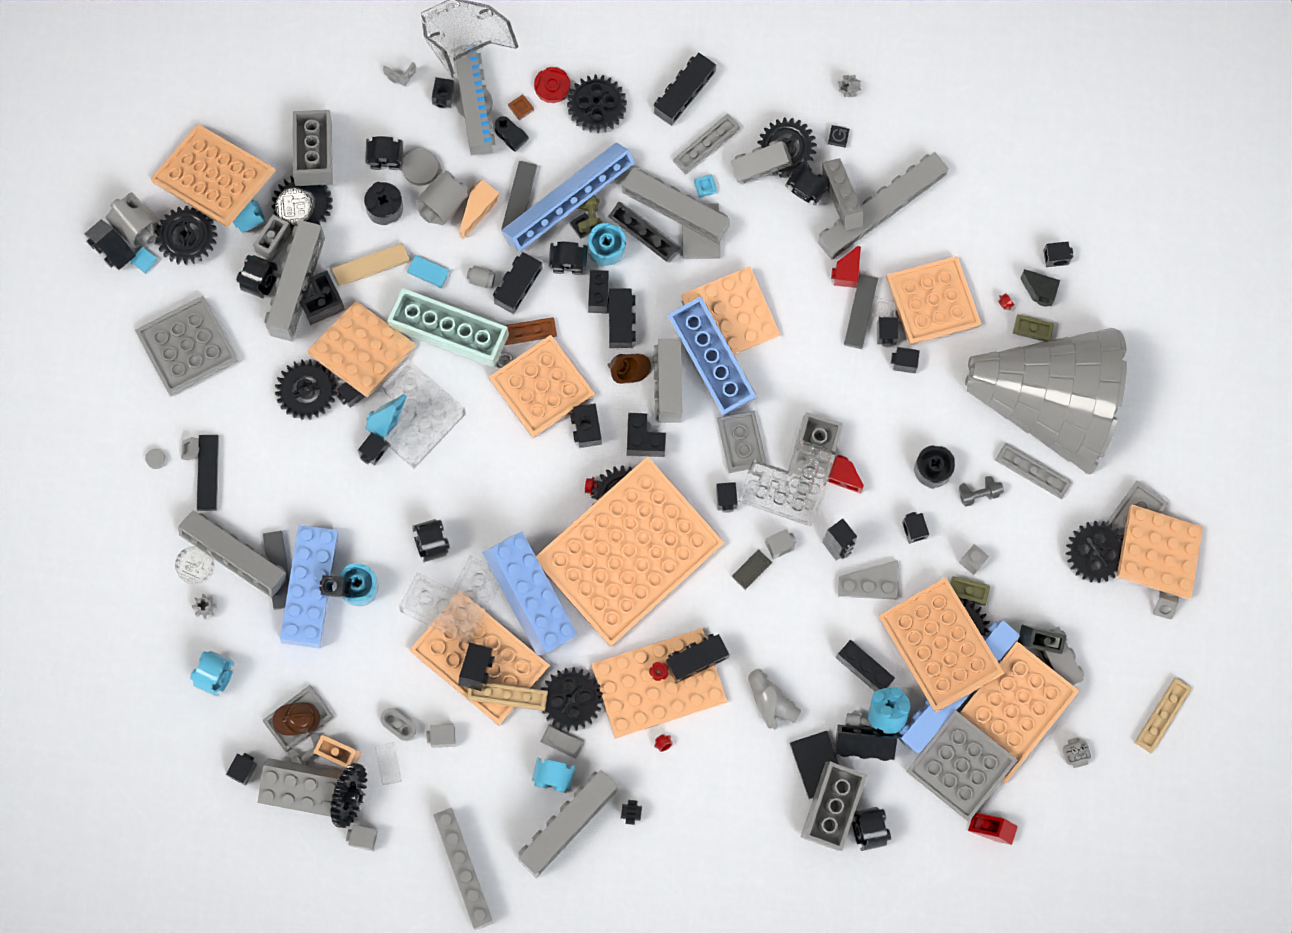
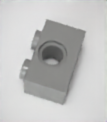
M273 214L253 244L255 252L272 261L292 231L290 224Z

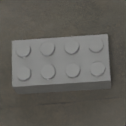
M330 110L293 111V176L295 186L333 184L332 120Z
M681 338L658 339V344L654 345L653 351L654 362H657L654 363V380H658V382H655L654 398H658V400H655L654 406L655 417H658V423H681Z
M268 758L263 765L257 803L331 817L330 809L332 806L330 804L332 794L334 793V787L337 785L336 782L343 772Z
M831 761L825 762L800 837L834 850L842 851L867 775Z

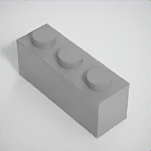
M780 140L769 143V146L765 148H755L752 150V153L747 155L739 154L735 156L734 160L730 161L736 180L740 184H745L793 165L787 145Z
M1056 627L1054 629L1049 630L1065 634L1063 630H1060V627ZM1066 636L1062 654L1040 650L1046 665L1075 686L1084 680V672L1080 666H1077L1075 662L1076 655L1073 649L1068 647Z

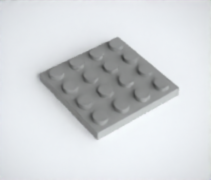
M204 296L135 330L170 396L238 362Z
M955 710L906 772L969 822L1018 760Z

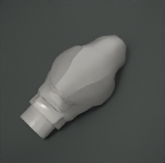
M761 669L753 670L749 674L748 680L756 704L767 727L774 730L778 728L776 716L781 718V720H788L794 723L798 719L801 709L797 708L793 701L787 699L781 690L767 679V674Z

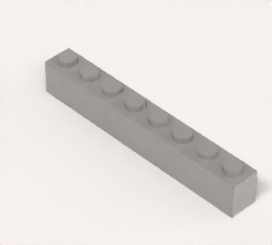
M936 152L931 155H925L918 165L910 166L903 176L898 175L888 187L883 186L873 198L870 196L864 200L861 206L863 211L862 227L845 231L841 220L838 219L831 229L826 228L819 234L818 244L831 260L945 177L949 170L948 166Z

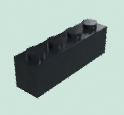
M699 52L695 57L692 56L687 62L685 70H680L677 74L676 81L667 86L663 97H658L653 105L654 114L672 126L714 75L716 64Z
M618 202L608 215L611 220L666 262H671L682 248L623 202Z

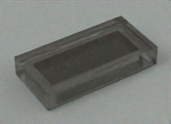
M758 549L732 575V578L746 590L772 564V561Z

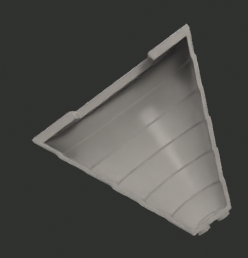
M1107 328L1048 342H1039L1024 347L1019 346L999 352L995 351L970 356L968 361L970 372L965 380L967 392L991 407L1005 419L1010 420L1027 434L1033 435L1068 462L1071 461L1084 471L1085 474L1090 475L1098 467L1096 460L1099 457H1104L1118 421L1114 414H1116L1118 407L1122 405L1127 373V361L1122 360L1127 351L1125 338L1120 330Z

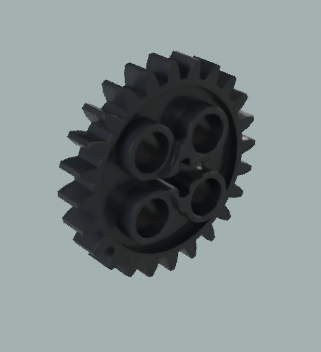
M595 74L592 80L588 75L587 81H584L582 78L580 79L581 85L574 84L575 89H570L571 95H568V101L570 102H567V108H570L568 109V114L572 115L571 120H577L576 126L582 124V130L589 127L590 133L593 129H596L597 133H599L601 128H603L604 132H607L608 126L614 129L613 123L619 125V119H623V113L626 112L627 100H624L626 94L621 93L622 87L617 88V81L612 84L611 77L606 81L604 80V75L601 76V79H598ZM593 90L601 91L599 94L592 93ZM612 101L614 104L609 106L606 102ZM582 102L588 103V105L585 107L580 106L579 104ZM600 114L602 117L595 118L593 115Z
M1094 521L1093 526H1091L1089 522H1086V528L1080 525V532L1073 531V534L1076 536L1075 538H1068L1072 544L1066 545L1067 548L1071 549L1065 553V555L1071 556L1067 563L1073 562L1074 565L1070 569H1077L1076 576L1082 573V580L1089 577V582L1092 583L1094 578H1096L1097 583H1100L1101 578L1108 582L1109 575L1113 579L1116 578L1114 572H1118L1123 543L1121 539L1124 537V534L1118 536L1119 529L1111 530L1112 524L1105 527V521H1103L1098 526L1097 521ZM1096 534H1102L1105 537L1103 544L1095 541ZM1088 537L1092 540L1096 549H1101L1100 556L1107 563V567L1103 565L1098 555H1093L1095 550L1087 541ZM1079 545H1087L1089 548L1088 553L1081 554L1078 550ZM1107 550L1115 552L1116 557L1114 560L1106 558ZM1092 560H1096L1099 563V569L1096 571L1092 570L1089 566Z
M573 667L570 673L567 668H565L564 674L557 670V677L551 674L552 681L545 680V684L548 687H541V690L548 691L545 711H542V714H549L546 720L553 719V727L559 723L560 730L567 726L568 732L573 726L575 731H578L579 725L585 729V722L592 725L591 717L598 718L595 711L601 712V708L597 705L603 704V700L598 699L603 695L602 692H597L600 685L594 686L596 678L589 680L590 673L584 676L583 669L576 673L575 667ZM566 682H572L574 688L566 690L563 685ZM581 685L582 688L575 695V703L570 702L566 711L561 714V710L568 703L567 697L571 698L578 686ZM582 693H588L591 698L584 702L580 700L579 696ZM556 697L563 700L562 705L554 706L552 704L553 699ZM570 709H577L579 715L572 718L568 715Z

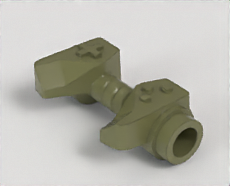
M595 195L576 208L587 211L589 215L588 220L578 223L579 231L582 233L591 232L595 226L603 223L600 218H596V211H598L600 200Z

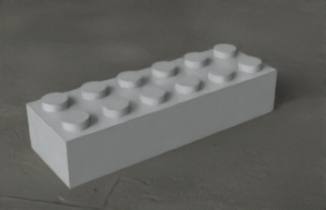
M299 220L298 226L295 225L293 228L292 236L294 238L292 243L288 244V257L282 263V276L277 279V291L275 295H272L270 306L272 307L270 313H266L264 320L270 336L291 342L293 341L303 310L300 302L307 297L311 285L310 277L314 275L325 240L321 225Z
M602 770L598 773L594 771L587 779L588 784L585 787L580 786L574 792V799L571 802L567 800L560 807V814L557 817L553 815L546 822L547 827L543 832L539 830L532 837L533 842L530 846L526 844L518 852L519 863L535 878L548 867L618 792V785Z

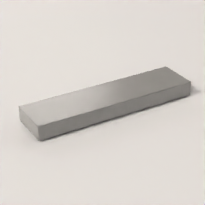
M729 114L725 115L674 158L673 162L686 175L736 133L740 126Z
M1006 443L995 459L998 463L1060 499L1063 498L1071 484V481Z

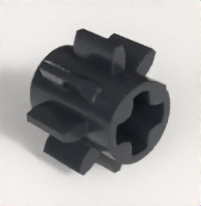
M628 800V804H622L621 819H626L625 824L635 825V820H641L642 806L637 805L638 801Z

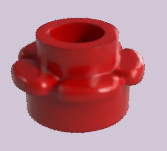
M1007 293L1002 296L999 295L1000 300L998 303L1004 310L1007 308L1011 310V307L1015 305Z
M594 477L592 479L586 478L585 493L590 494V496L594 493L592 488H598Z
M655 662L649 669V674L655 681L664 680L668 677V667L665 663Z
M665 734L658 736L655 739L654 747L660 752L668 750L673 745L671 736H666Z

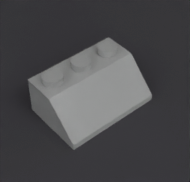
M806 412L802 418L788 471L803 476L828 478L843 423Z

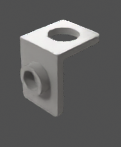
M412 62L403 76L384 65V75L391 82L406 86L416 71V64Z
M1159 591V599L1153 614L1172 619L1179 603V597ZM1163 605H1167L1171 608V610L1167 613L1161 612L1159 608Z

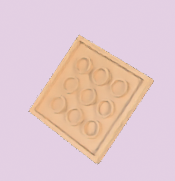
M957 256L886 275V280L897 307L909 346L981 326Z
M751 266L681 294L685 305L700 296L704 299L733 354L780 336Z
M355 301L308 350V354L368 398L415 348V343L397 330L390 328L385 321Z
M552 335L489 376V380L532 438L571 413L573 407L581 406L595 396V393Z
M1132 504L1128 509L1117 577L1178 597L1190 599L1192 597L1203 527Z

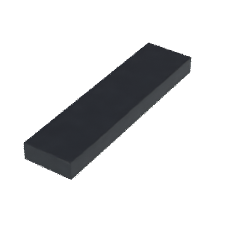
M199 435L197 511H217L219 436Z

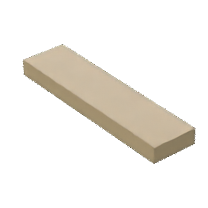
M403 243L334 267L332 270L338 286L341 287L410 262Z
M1174 678L1134 743L1151 754L1192 688Z
M488 682L487 685L483 684L482 691L468 688L467 700L545 711L548 691Z

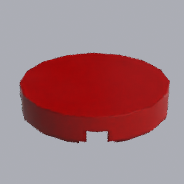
M548 67L543 71L541 70L535 77L534 89L536 95L547 103L561 102L570 92V79L567 73L558 67Z

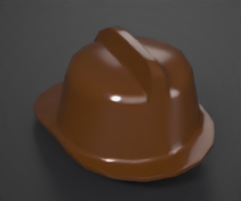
M618 354L610 363H607V366L610 368L613 381L623 384L639 382L646 378L651 369V362L644 354Z
M310 703L286 704L275 711L272 722L276 731L282 735L306 734L317 728L320 723V714L318 709Z

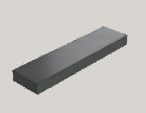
M519 161L501 230L526 212L537 170L536 164Z
M864 274L859 275L844 341L845 346L858 349L863 348L878 282L877 277Z
M283 532L263 533L266 557L275 566H281L286 572V582L272 597L273 609H282L286 605L290 581Z

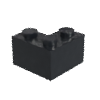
M102 219L84 233L88 238L86 241L88 245L99 254L103 253L106 257L103 260L110 268L114 266L120 270L136 256L117 231Z
M327 270L310 277L316 295L300 302L310 325L345 310L340 295Z
M628 413L626 456L665 457L666 433L647 432V413Z

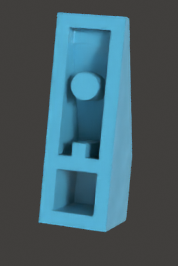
M403 394L380 406L375 412L371 411L366 418L368 422L365 429L385 441L395 431L407 396Z

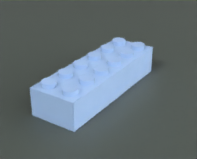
M701 296L668 314L670 321L722 415L725 416L758 398Z
M303 525L298 526L280 641L283 644L312 648L321 647L329 596L321 595L319 585L322 575L332 576L338 541L337 530Z
M522 531L482 552L537 656L548 653L577 636L572 623Z

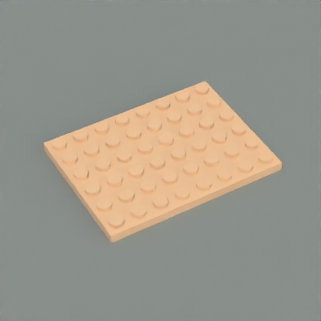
M647 456L537 554L536 558L546 576L611 647L722 546L724 542Z

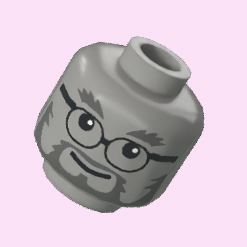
M1079 738L1070 739L1068 744L1063 747L1066 762L1068 765H1073V768L1085 766L1091 759V753L1086 741H1080Z

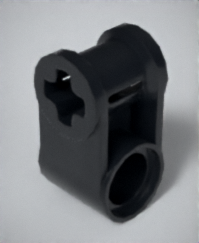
M501 116L496 119V135L511 150L516 152L529 139L528 135L508 117Z

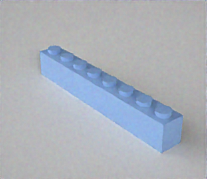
M616 142L503 228L501 231L508 244L520 252L635 164L629 150Z
M1004 620L992 622L988 627L989 632L985 636L982 635L997 662L1020 637ZM970 694L935 713L926 699L924 701L926 705L921 710L915 711L911 717L913 720L909 724H905L897 738L913 753L919 754Z

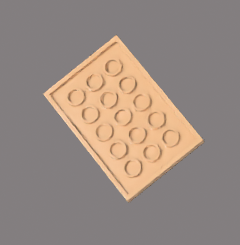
M197 124L150 180L155 185L228 228L274 174L275 170L267 163Z
M946 577L879 615L880 620L935 713L1004 674V671Z
M461 591L409 650L466 699L468 688L458 684L469 643L492 648V656H495L493 667H489L487 673H490L489 683L531 689L550 667L547 662L537 656L535 652ZM470 701L498 726L515 708Z
M703 628L591 664L597 684L600 685L599 691L603 693L601 697L615 739L727 703L715 665L677 684L669 669L667 671L668 677L664 680L661 679V681H655L649 674V669L653 663L660 662L666 664L669 654L675 651L680 653L686 650L685 647L691 643L696 642V644L703 642L705 637Z
M1019 642L1013 645L999 663L1004 674L980 687L960 712L961 715L1018 760L1002 781L1004 783L1010 779L1079 692L1077 688Z

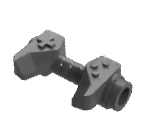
M986 476L984 489L972 492L965 483H962L959 486L960 499L965 507L971 506L976 498L987 496L990 500L998 498L1001 493H1004V488L1001 482H994L991 476Z

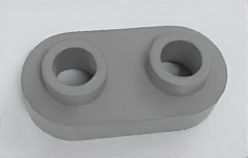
M390 708L382 712L380 720L386 729L402 741H410L414 738L416 728L411 721L395 709ZM390 716L394 717V721L392 723H389L387 721L388 717ZM405 728L410 729L407 735L403 734Z

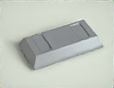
M548 724L540 742L576 759L584 740Z

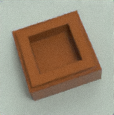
M523 94L508 104L509 109L518 120L534 111V107Z

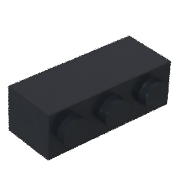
M522 252L520 257L516 256L512 263L513 268L510 272L507 271L502 280L504 281L501 287L498 286L493 293L494 304L513 315L543 269L541 261L525 252Z
M609 288V348H632V342H636V331H632V324H636V313H632V306H635V295H632V288Z
M842 518L827 529L822 543L837 561L839 558L845 559L852 553L857 535Z
M710 634L703 638V642L696 644V642L691 643L685 647L686 650L680 653L675 651L668 655L666 665L676 684L729 658L730 654L719 634L715 636Z
M851 639L836 656L837 660L874 692L888 688L895 679L893 675Z
M837 724L835 739L836 755L842 757L856 756L861 759L877 758L881 761L895 760L897 733L886 734L879 728L876 730L869 727Z

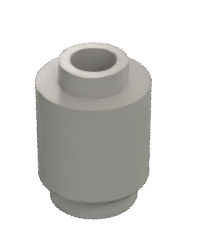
M474 265L473 268H469L467 279H469V284L492 288L496 273H493L490 269Z

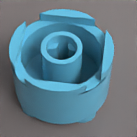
M252 198L233 221L235 227H238L242 233L265 222L263 212L257 201H254Z
M601 223L592 229L588 238V252L592 260L598 265L610 266L616 264L625 254L626 238L620 227L610 223Z
M361 563L347 565L339 576L352 578L350 598L343 599L353 606H363L375 599L378 591V582L374 572ZM359 581V582H360V586H359V588H356V587H355L356 582Z
M204 651L199 658L200 663L197 669L192 671L190 679L193 680L194 687L217 697L219 696L217 692L219 690L223 692L232 677L233 672L230 671V667L234 666V661L216 652Z
M899 687L883 688L873 693L868 711V721L876 730L879 728L886 734H894L903 729L907 722L911 705L902 689Z
M537 757L532 781L535 782V786L547 789V785L554 786L555 791L566 793L567 789H571L576 766H571V769H568V765L548 759H545L543 763L541 758Z

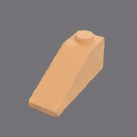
M483 179L479 183H475L470 189V195L460 227V238L463 240L500 200L499 192Z

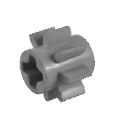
M844 75L843 80L838 81V91L844 93V97L857 96L856 92L861 90V80L856 79V75Z
M202 594V598H194L196 605H192V608L197 609L195 613L197 617L200 614L203 615L204 619L210 614L214 616L213 608H217V605L211 604L214 600L212 596L207 599L205 594ZM206 603L208 606L205 607V610H202L201 607Z

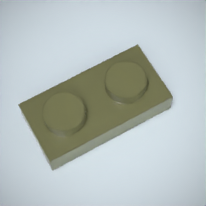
M1017 314L1012 334L1048 342L1051 340L1054 323Z
M952 576L950 585L958 598L961 600L968 599V602H975L983 606L986 605L990 589L989 585Z

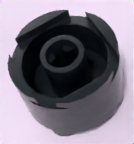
M386 136L372 137V141L366 139L365 163L370 165L372 170H381V167H389L390 170H400V166L403 164V141L398 139V142L393 141V137Z
M806 164L797 166L785 186L787 189L791 186L793 194L807 203L810 200L814 201L813 205L816 206L828 188V179L821 174L816 175L811 172L812 169Z
M375 182L367 190L364 197L365 208L369 218L374 223L388 225L389 223L396 222L401 217L403 201L401 193L396 186L387 182Z
M566 241L557 242V246L551 243L549 268L553 269L555 274H564V271H572L574 275H583L587 265L588 246L583 244L582 248L578 247L579 243Z
M247 255L243 270L238 273L236 281L239 282L240 290L260 298H265L263 295H269L275 284L276 276L273 275L274 270L278 271V266L275 262L256 255Z
M928 446L920 452L915 462L914 472L916 478L920 483L931 489L941 487L951 478L955 469V459L951 451L946 447Z
M433 519L412 526L413 532H417V537H414L420 557H423V563L447 556L450 545L448 539L443 537L442 531H444L441 519Z
M873 807L855 811V822H852V828L857 845H862L860 850L865 851L886 846L887 841L891 840V833L885 826L886 814L884 809Z

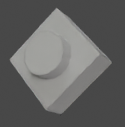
M190 437L183 440L181 459L191 460L196 458L199 453L198 438Z

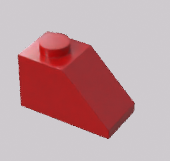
M861 246L855 247L837 261L835 268H832L831 279H834V286L857 287Z
M834 455L829 477H826L825 481L861 494L864 485L853 463L845 456Z
M975 813L971 819L968 831L996 842L1012 845L1018 826L1005 818Z

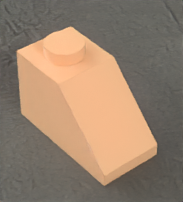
M321 735L313 752L345 768L352 763H358L362 752L324 735Z

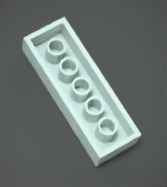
M404 288L401 289L387 321L390 328L402 334L494 368L509 336L508 327Z

